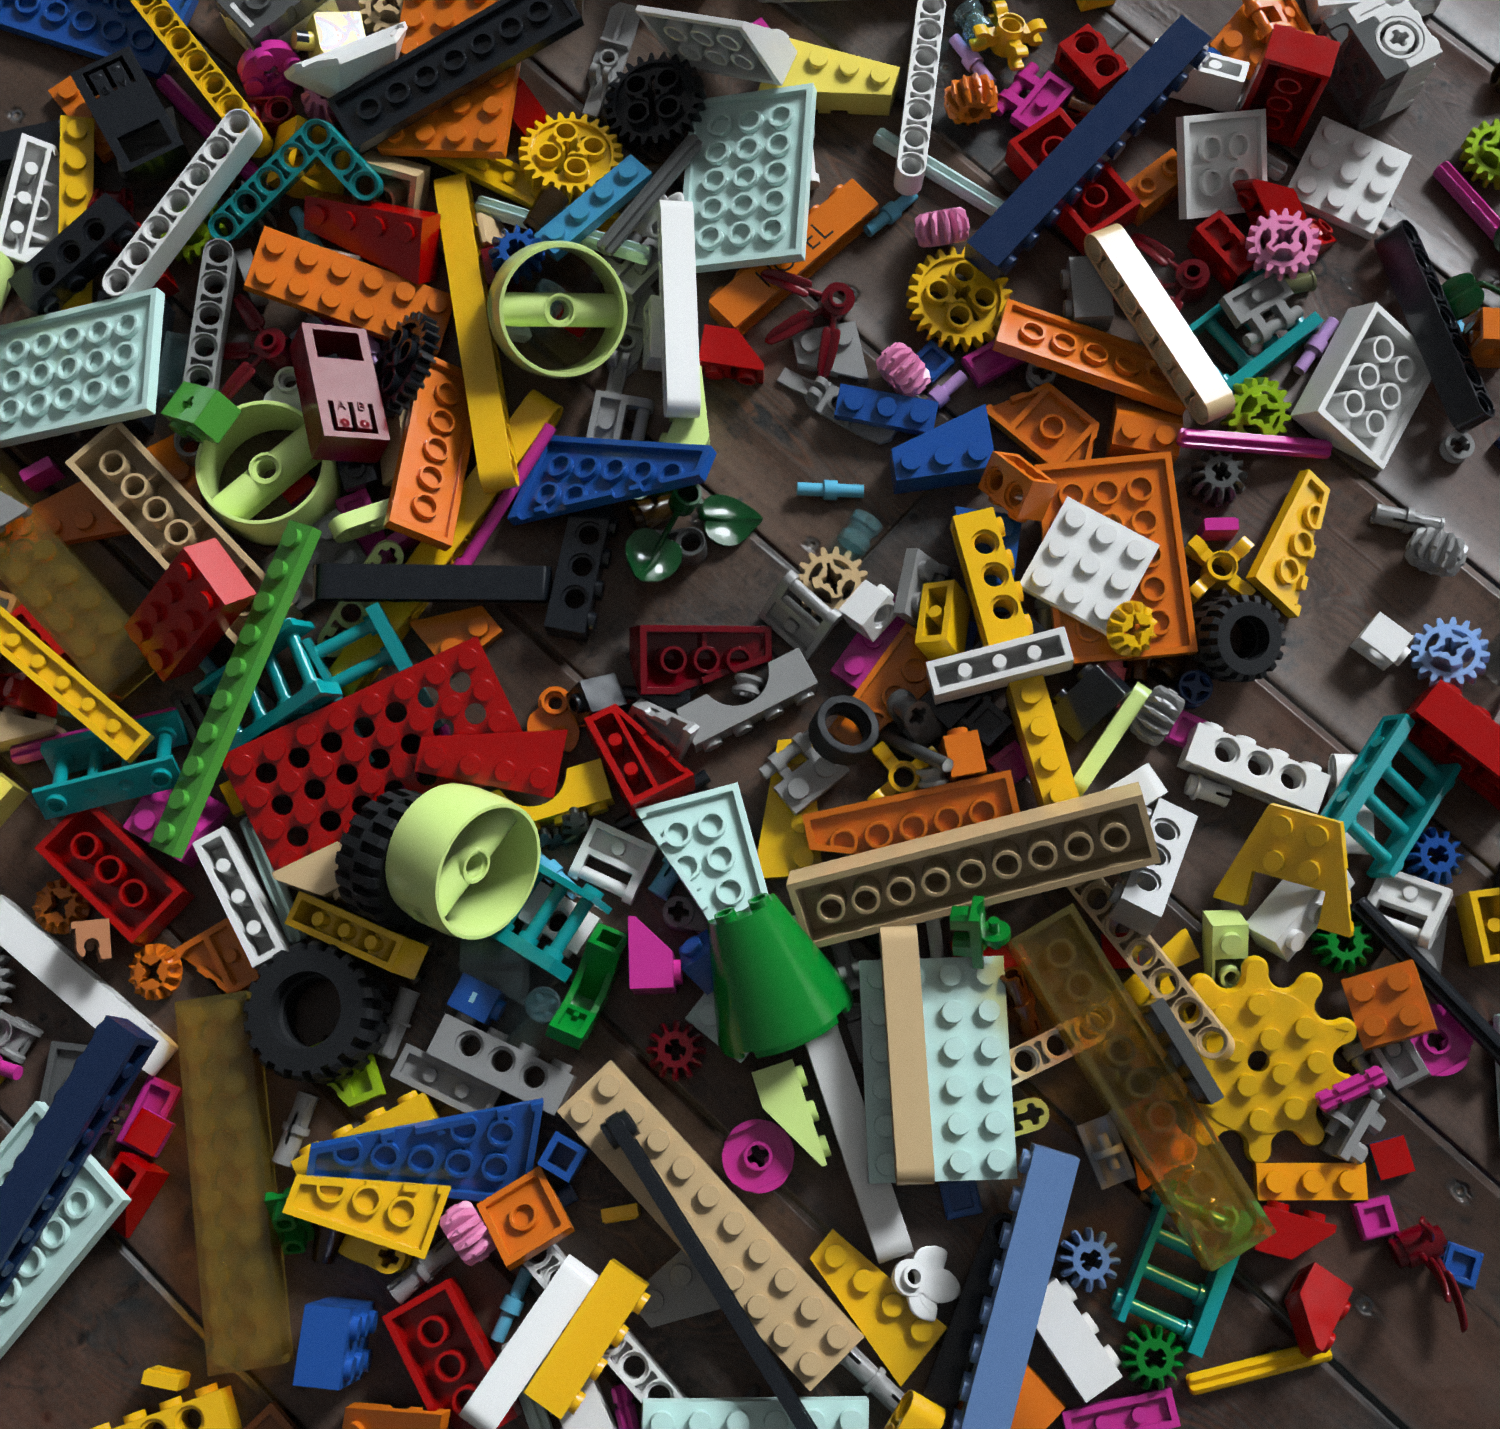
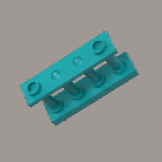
M1265 269L1261 271L1253 270L1245 277L1242 283L1245 284L1265 272ZM1219 303L1189 327L1195 337L1207 330L1238 364V371L1231 377L1227 373L1224 375L1217 368L1232 393L1235 394L1233 389L1235 383L1243 384L1244 378H1256L1264 375L1308 341L1311 335L1316 334L1324 320L1316 311L1306 319L1303 317L1295 321L1294 326L1287 329L1288 332L1284 336L1279 338L1277 335H1272L1270 340L1263 343L1261 348L1263 352L1256 357L1253 354L1248 355L1217 322L1226 315ZM1244 324L1246 328L1251 332V329L1248 326V324Z
M380 602L365 608L368 615L363 617V622L318 645H315L311 637L302 640L312 667L316 666L323 681L338 682L340 688L387 664L389 667L395 664L399 672L413 666ZM370 633L372 636L379 634L385 645L380 648L381 652L332 676L323 660L324 657ZM422 688L418 694L419 702L425 707L435 706L426 688ZM343 695L340 696L339 698H337V699L334 700V701L336 702V701H338V700L344 698ZM437 720L433 729L436 730L444 726L443 720ZM356 721L354 724L355 732L359 736L365 737ZM373 751L370 754L371 763L377 759Z
M296 618L284 620L265 664L279 700L277 707L267 712L256 685L249 701V706L254 715L252 724L243 729L240 722L228 752L319 710L343 695L338 682L322 681V679L316 677L301 637L315 628L313 622L297 620ZM287 647L291 651L304 683L302 690L293 696L276 657L277 654ZM226 664L218 670L207 673L204 676V680L193 687L194 693L214 695L225 671Z
M178 709L135 719L136 722L155 737L138 756L156 752V759L137 763V758L131 764L128 763L91 730L42 742L40 752L53 775V781L50 785L32 789V795L45 820L173 789L181 771L173 754L171 755V748L189 744V734ZM122 760L121 767L102 772L104 764ZM87 769V776L68 780L69 773Z
M1407 713L1382 717L1320 814L1324 817L1343 821L1345 833L1347 832L1375 859L1366 872L1370 878H1394L1402 870L1406 857L1446 793L1454 786L1455 778L1462 769L1458 763L1434 765L1408 740V734L1416 722ZM1398 750L1426 776L1418 791L1391 767V761ZM1381 777L1409 803L1401 818L1394 814L1374 794V787ZM1363 805L1392 831L1383 846L1356 822V816Z
M539 864L537 878L527 901L543 877L555 885L525 931L521 930L518 935L512 932L515 928L513 923L524 908V904L518 914L504 928L490 935V937L565 983L573 971L561 963L565 957L562 955L565 948L592 906L608 915L612 908L601 900L604 894L595 887L586 883L581 888ZM570 892L579 897L580 900L551 945H546L543 950L536 947L540 942L537 938L566 893Z
M1164 1178L1162 1184L1158 1182L1152 1191L1150 1203L1154 1206L1123 1287H1117L1113 1293L1110 1302V1308L1113 1309L1111 1317L1125 1323L1128 1313H1131L1155 1325H1161L1164 1329L1179 1335V1340L1183 1341L1181 1344L1183 1350L1202 1358L1255 1216L1240 1209H1232L1230 1214L1221 1215L1174 1194L1178 1181ZM1168 1207L1219 1229L1218 1233L1222 1237L1218 1248L1206 1249L1162 1229L1161 1226ZM1155 1242L1206 1264L1205 1268L1209 1272L1205 1283H1200L1197 1286L1149 1264L1148 1260ZM1143 1277L1192 1299V1304L1196 1305L1191 1320L1187 1318L1183 1321L1135 1299L1134 1297L1141 1278Z

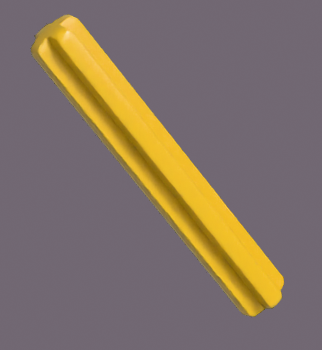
M1299 1346L1189 1373L1186 1375V1384L1189 1392L1196 1396L1332 1360V1352L1330 1348L1326 1353L1306 1358L1301 1354Z

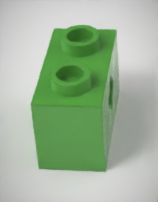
M184 381L160 414L170 421L168 427L184 438L189 435L200 443L207 440L219 444L242 411L218 390Z

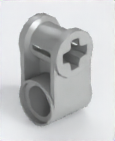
M0 1010V1053L17 1063L23 1064L26 1060L24 1055L35 1039L41 1038L44 1032L29 1021L17 1016L14 1017Z

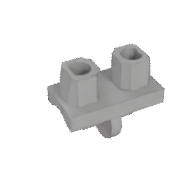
M1360 1097L1345 1105L1339 1103L1336 1110L1334 1109L1328 1113L1322 1111L1321 1114L1330 1121L1324 1130L1327 1136L1319 1149L1327 1155L1359 1165L1362 1164L1369 1153L1368 1147L1359 1142L1364 1132L1376 1135L1381 1132L1386 1123V1119L1377 1111L1380 1104L1373 1099Z
M1111 1113L1075 1126L1100 1190L1136 1177Z

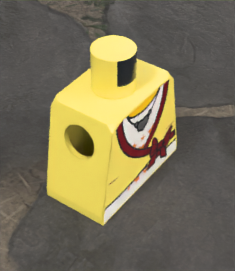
M317 12L312 14L305 31L295 29L292 31V49L308 51L309 58L366 37L361 12Z

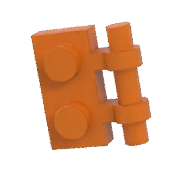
M1242 0L1245 5L1244 12L1247 18L1253 20L1259 30L1257 35L1262 43H1267L1275 23L1282 26H1292L1297 30L1316 35L1296 0Z

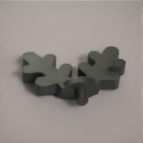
M571 807L569 815L565 814L562 816L563 824L561 827L564 834H561L560 828L553 829V833H548L547 828H541L538 832L540 847L543 848L547 845L548 850L553 851L560 845L579 844V838L582 836L581 833L590 828L587 813H579L577 807Z

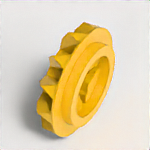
M1123 602L1112 611L1106 627L1107 639L1111 648L1119 655L1128 657L1140 656L1142 651L1150 649L1149 643L1151 639L1157 637L1154 633V625L1158 621L1152 617L1153 609L1146 607L1143 602ZM1133 623L1140 624L1139 629L1134 632V635L1124 633L1133 627Z

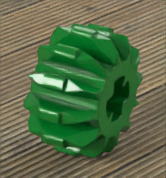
M1360 921L1354 923V934L1350 938L1317 928L1319 933L1311 934L1309 939L1312 942L1318 943V946L1311 949L1310 953L1312 955L1321 953L1323 957L1319 960L1318 966L1325 967L1330 964L1331 973L1338 974L1343 968L1347 974L1355 972V965L1363 967L1367 964L1366 958L1363 955L1371 954L1374 949L1364 944V941L1371 939L1372 934H1362L1360 932L1363 928V924ZM1341 937L1345 940L1342 945L1343 950H1339L1337 947L1340 943L1338 938Z
M1139 1324L1140 1337L1132 1331L1126 1333L1127 1338L1133 1342L1131 1347L1125 1344L1120 1345V1351L1130 1354V1357L1121 1360V1367H1133L1128 1373L1127 1378L1135 1382L1141 1377L1140 1384L1143 1389L1148 1390L1153 1381L1157 1389L1163 1390L1165 1388L1164 1376L1173 1383L1177 1381L1176 1375L1171 1371L1172 1367L1184 1368L1183 1362L1174 1359V1356L1184 1352L1183 1347L1180 1345L1171 1346L1175 1341L1176 1335L1171 1331L1163 1335V1327L1161 1325L1154 1324L1150 1333L1146 1324ZM1148 1349L1158 1350L1159 1353L1155 1354L1159 1358L1156 1364L1145 1363L1144 1360L1149 1359L1145 1356V1352Z

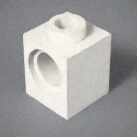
M865 579L839 608V611L843 614L844 619L851 628L874 642L897 616L893 613L895 605L893 599L895 595L886 586L879 584L876 587Z
M1379 612L1367 623L1350 647L1384 671L1393 663L1399 666L1411 652L1407 645L1414 636L1382 612Z

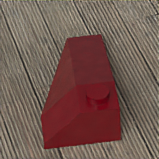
M637 625L629 627L630 665L639 695L676 694L772 660V626Z

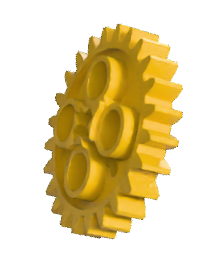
M558 112L557 120H553L549 115H546L545 124L537 120L534 121V129L527 128L526 137H521V147L518 149L519 168L521 171H524V180H532V189L541 186L543 189H546L548 185H553L562 191L568 198L569 203H571L573 196L580 197L623 161L622 144L617 143V134L609 135L610 127L608 125L599 128L598 118L591 123L587 122V114H584L581 119H576L574 112L570 113L569 118H564L563 114Z
M951 246L947 256L941 249H938L935 258L927 255L924 264L919 263L915 269L916 274H912L908 282L912 286H909L906 291V295L911 297L906 304V308L915 309L910 316V321L920 320L916 330L920 332L927 329L929 331L926 338L927 341L936 336L939 338L938 346L940 348L947 341L950 342L951 351L955 350L957 344H961L964 352H967L971 342L978 349L982 346L984 340L989 343L994 339L1007 299L1011 296L1012 290L1003 289L1009 280L1008 277L997 278L995 281H992L964 258L965 247L961 254H957L954 246ZM955 274L965 276L968 281L959 280ZM930 292H938L943 299L934 298ZM976 299L984 300L988 306L979 305ZM950 317L960 318L963 324L954 323Z

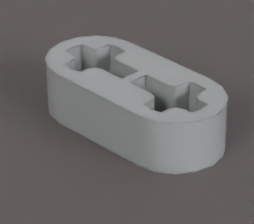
M250 247L234 252L244 283L253 260ZM248 292L250 301L255 307L269 304L267 298Z

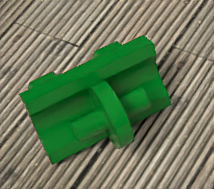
M973 895L971 906H952L950 930L969 931H954L952 943L953 956L972 957V967L984 969L983 951L988 946L993 950H998L1009 942L1011 938L1010 926L995 916L990 917L986 921L984 896Z
M291 1187L286 1188L283 1194L266 1192L264 1199L272 1220L271 1222L285 1255L304 1253L307 1241L314 1240L315 1223L282 1213Z

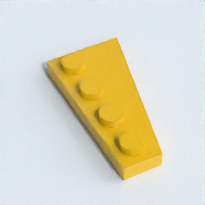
M1310 469L1299 471L1246 576V579L1289 619L1297 618L1300 615L1302 606L1297 603L1300 591L1306 590L1309 577L1305 576L1308 560L1314 558L1316 550L1314 535L1316 530L1321 529L1330 489Z
M778 740L776 752L779 753L786 746H788L792 742V740ZM800 753L787 763V766L793 772L807 760ZM777 772L770 779L757 851L765 880L788 879L791 870L822 863L821 851L809 850L802 814L818 811L817 800L795 816L774 791V787L783 780Z
M296 1174L282 1213L425 1260L451 1186Z
M832 1228L809 1258L901 1387L947 1327L937 1318L935 1321L930 1322L916 1317L910 1311L907 1298L898 1293L893 1287L891 1278Z

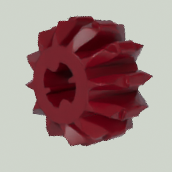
M678 1019L673 1021V1032H669L666 1024L661 1023L659 1027L664 1036L660 1038L655 1033L649 1035L652 1041L658 1043V1047L649 1046L645 1048L647 1054H658V1057L648 1063L650 1068H655L663 1063L664 1065L660 1069L658 1076L663 1079L671 1068L672 1080L674 1082L679 1081L680 1069H683L688 1079L692 1078L693 1073L688 1065L692 1063L697 1068L701 1069L703 1067V1063L694 1058V1055L707 1054L705 1047H694L695 1044L704 1039L702 1033L689 1038L694 1029L693 1024L688 1023L682 1033L680 1032L681 1024ZM679 1041L680 1046L686 1048V1053L684 1056L680 1054L681 1059L674 1061L673 1056L667 1053V1047H673L671 1043Z

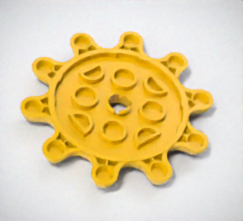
M1257 955L1248 956L1241 964L1240 980L1231 988L1218 986L1205 973L1194 974L1188 982L1230 1032L1235 1041V1049L1229 1059L1220 1062L1210 1060L1197 1051L1224 1098L1212 1105L1196 1103L1194 1098L1191 1100L1195 1103L1198 1112L1196 1120L1190 1128L1192 1141L1199 1146L1206 1147L1214 1143L1221 1133L1234 1131L1242 1137L1244 1155L1252 1163H1264L1269 1159L1272 1151V1139L1281 1131L1293 1132L1305 1145L1316 1146L1324 1140L1325 1129L1316 1115L1318 1104L1315 1094L1326 1088L1331 1090L1333 1089L1332 1085L1351 1077V1075L1337 1070L1333 1062V1056L1339 1047L1351 1043L1356 1038L1357 1027L1355 1023L1345 1017L1325 1020L1317 1015L1315 1002L1323 990L1322 980L1317 974L1312 972L1302 973L1292 985L1280 988L1273 985L1270 981L1268 963ZM1197 1005L1194 1015L1185 1021L1187 1024L1193 1023L1199 1018L1200 1011ZM1213 1034L1208 1038L1207 1049L1210 1053H1217L1223 1048L1224 1040L1221 1034ZM1254 1051H1263L1267 1055L1266 1063L1261 1070L1251 1069L1248 1065V1057ZM1176 1070L1161 1076L1156 1083V1091L1159 1097L1165 1101L1187 1099L1178 1085L1177 1081L1181 1077Z

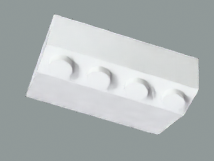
M637 5L635 12L670 58L677 54L681 62L688 59L690 66H695L698 72L782 86L797 54V50L789 40V36L780 29H771L746 21Z
M1377 302L1348 308L1290 416L1316 438L1330 441L1333 447L1378 471L1384 470L1432 379L1414 337Z

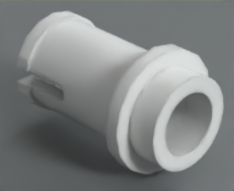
M1198 773L1196 776L1190 774L1184 787V794L1189 795L1191 800L1199 798L1224 808L1230 799L1219 796L1216 792L1230 796L1232 794L1231 786L1205 779L1201 773Z

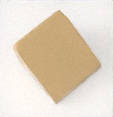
M481 212L476 213L477 216L475 218L482 248H488L492 245L493 236L503 238L501 230L505 227L503 223Z

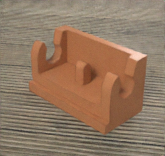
M109 918L70 923L69 934L73 933L74 953L79 961L83 960L86 953L84 944H86L88 951H93L94 945L96 946L95 954L98 963L109 962L112 959Z

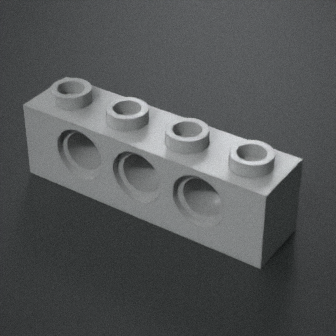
M1160 797L1152 809L1148 807L1146 809L1161 863L1118 873V876L1123 877L1122 882H1116L1108 898V901L1113 903L1108 918L1146 937L1149 936L1162 918L1198 818L1197 815Z
M458 1011L455 1017L445 1013L426 1051L427 1054L523 1101L543 1098V1111L559 1117L560 1114L557 1110L567 1101L578 1078L570 1074L572 1066L556 1058H553L551 1064L538 1058L541 1051L523 1042L517 1048L506 1042L509 1035L492 1027H489L486 1033L474 1027L477 1020ZM472 1036L478 1037L481 1043L479 1052L474 1056H467L464 1051L465 1041ZM502 1052H509L513 1059L512 1066L509 1070L500 1072L495 1065L496 1058ZM540 1067L545 1073V1080L541 1086L532 1088L527 1082V1075L531 1069Z

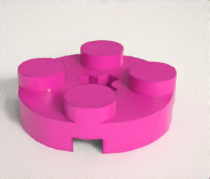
M270 39L260 42L262 47L256 48L254 51H252L251 47L247 49L240 57L237 65V73L246 94L257 97L282 95L290 99L293 95V90L298 84L287 80L284 72L293 64L302 62L291 45L282 40ZM272 67L276 68V70L273 73H265V71H270Z
M1429 1004L1438 1029L1433 1034H1441L1443 1040L1439 1042L1441 1049L1437 1051L1434 1046L1430 1047L1428 1045V1034L1410 1040L1430 1071L1431 1076H1449L1459 1072L1467 1065L1474 1039L1440 1004Z
M761 1119L747 1120L737 1125L726 1139L722 1152L723 1168L731 1182L744 1191L758 1194L773 1191L785 1182L792 1171L795 1156L793 1144L784 1129L773 1122ZM755 1145H758L760 1150L767 1149L769 1156L764 1158L765 1165L759 1167L756 1162L749 1163L748 1156L752 1154L751 1148Z

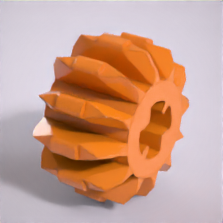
M975 72L971 76L963 75L960 80H952L951 86L944 89L945 112L948 113L949 119H953L955 124L963 122L966 126L974 122L979 124L980 120L991 118V113L998 110L999 94L997 86L994 84V80L989 79L988 74L978 76L977 72Z

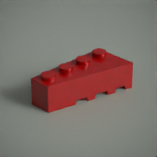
M331 192L305 195L304 229L418 285L437 279L441 214L377 201H363L356 197Z

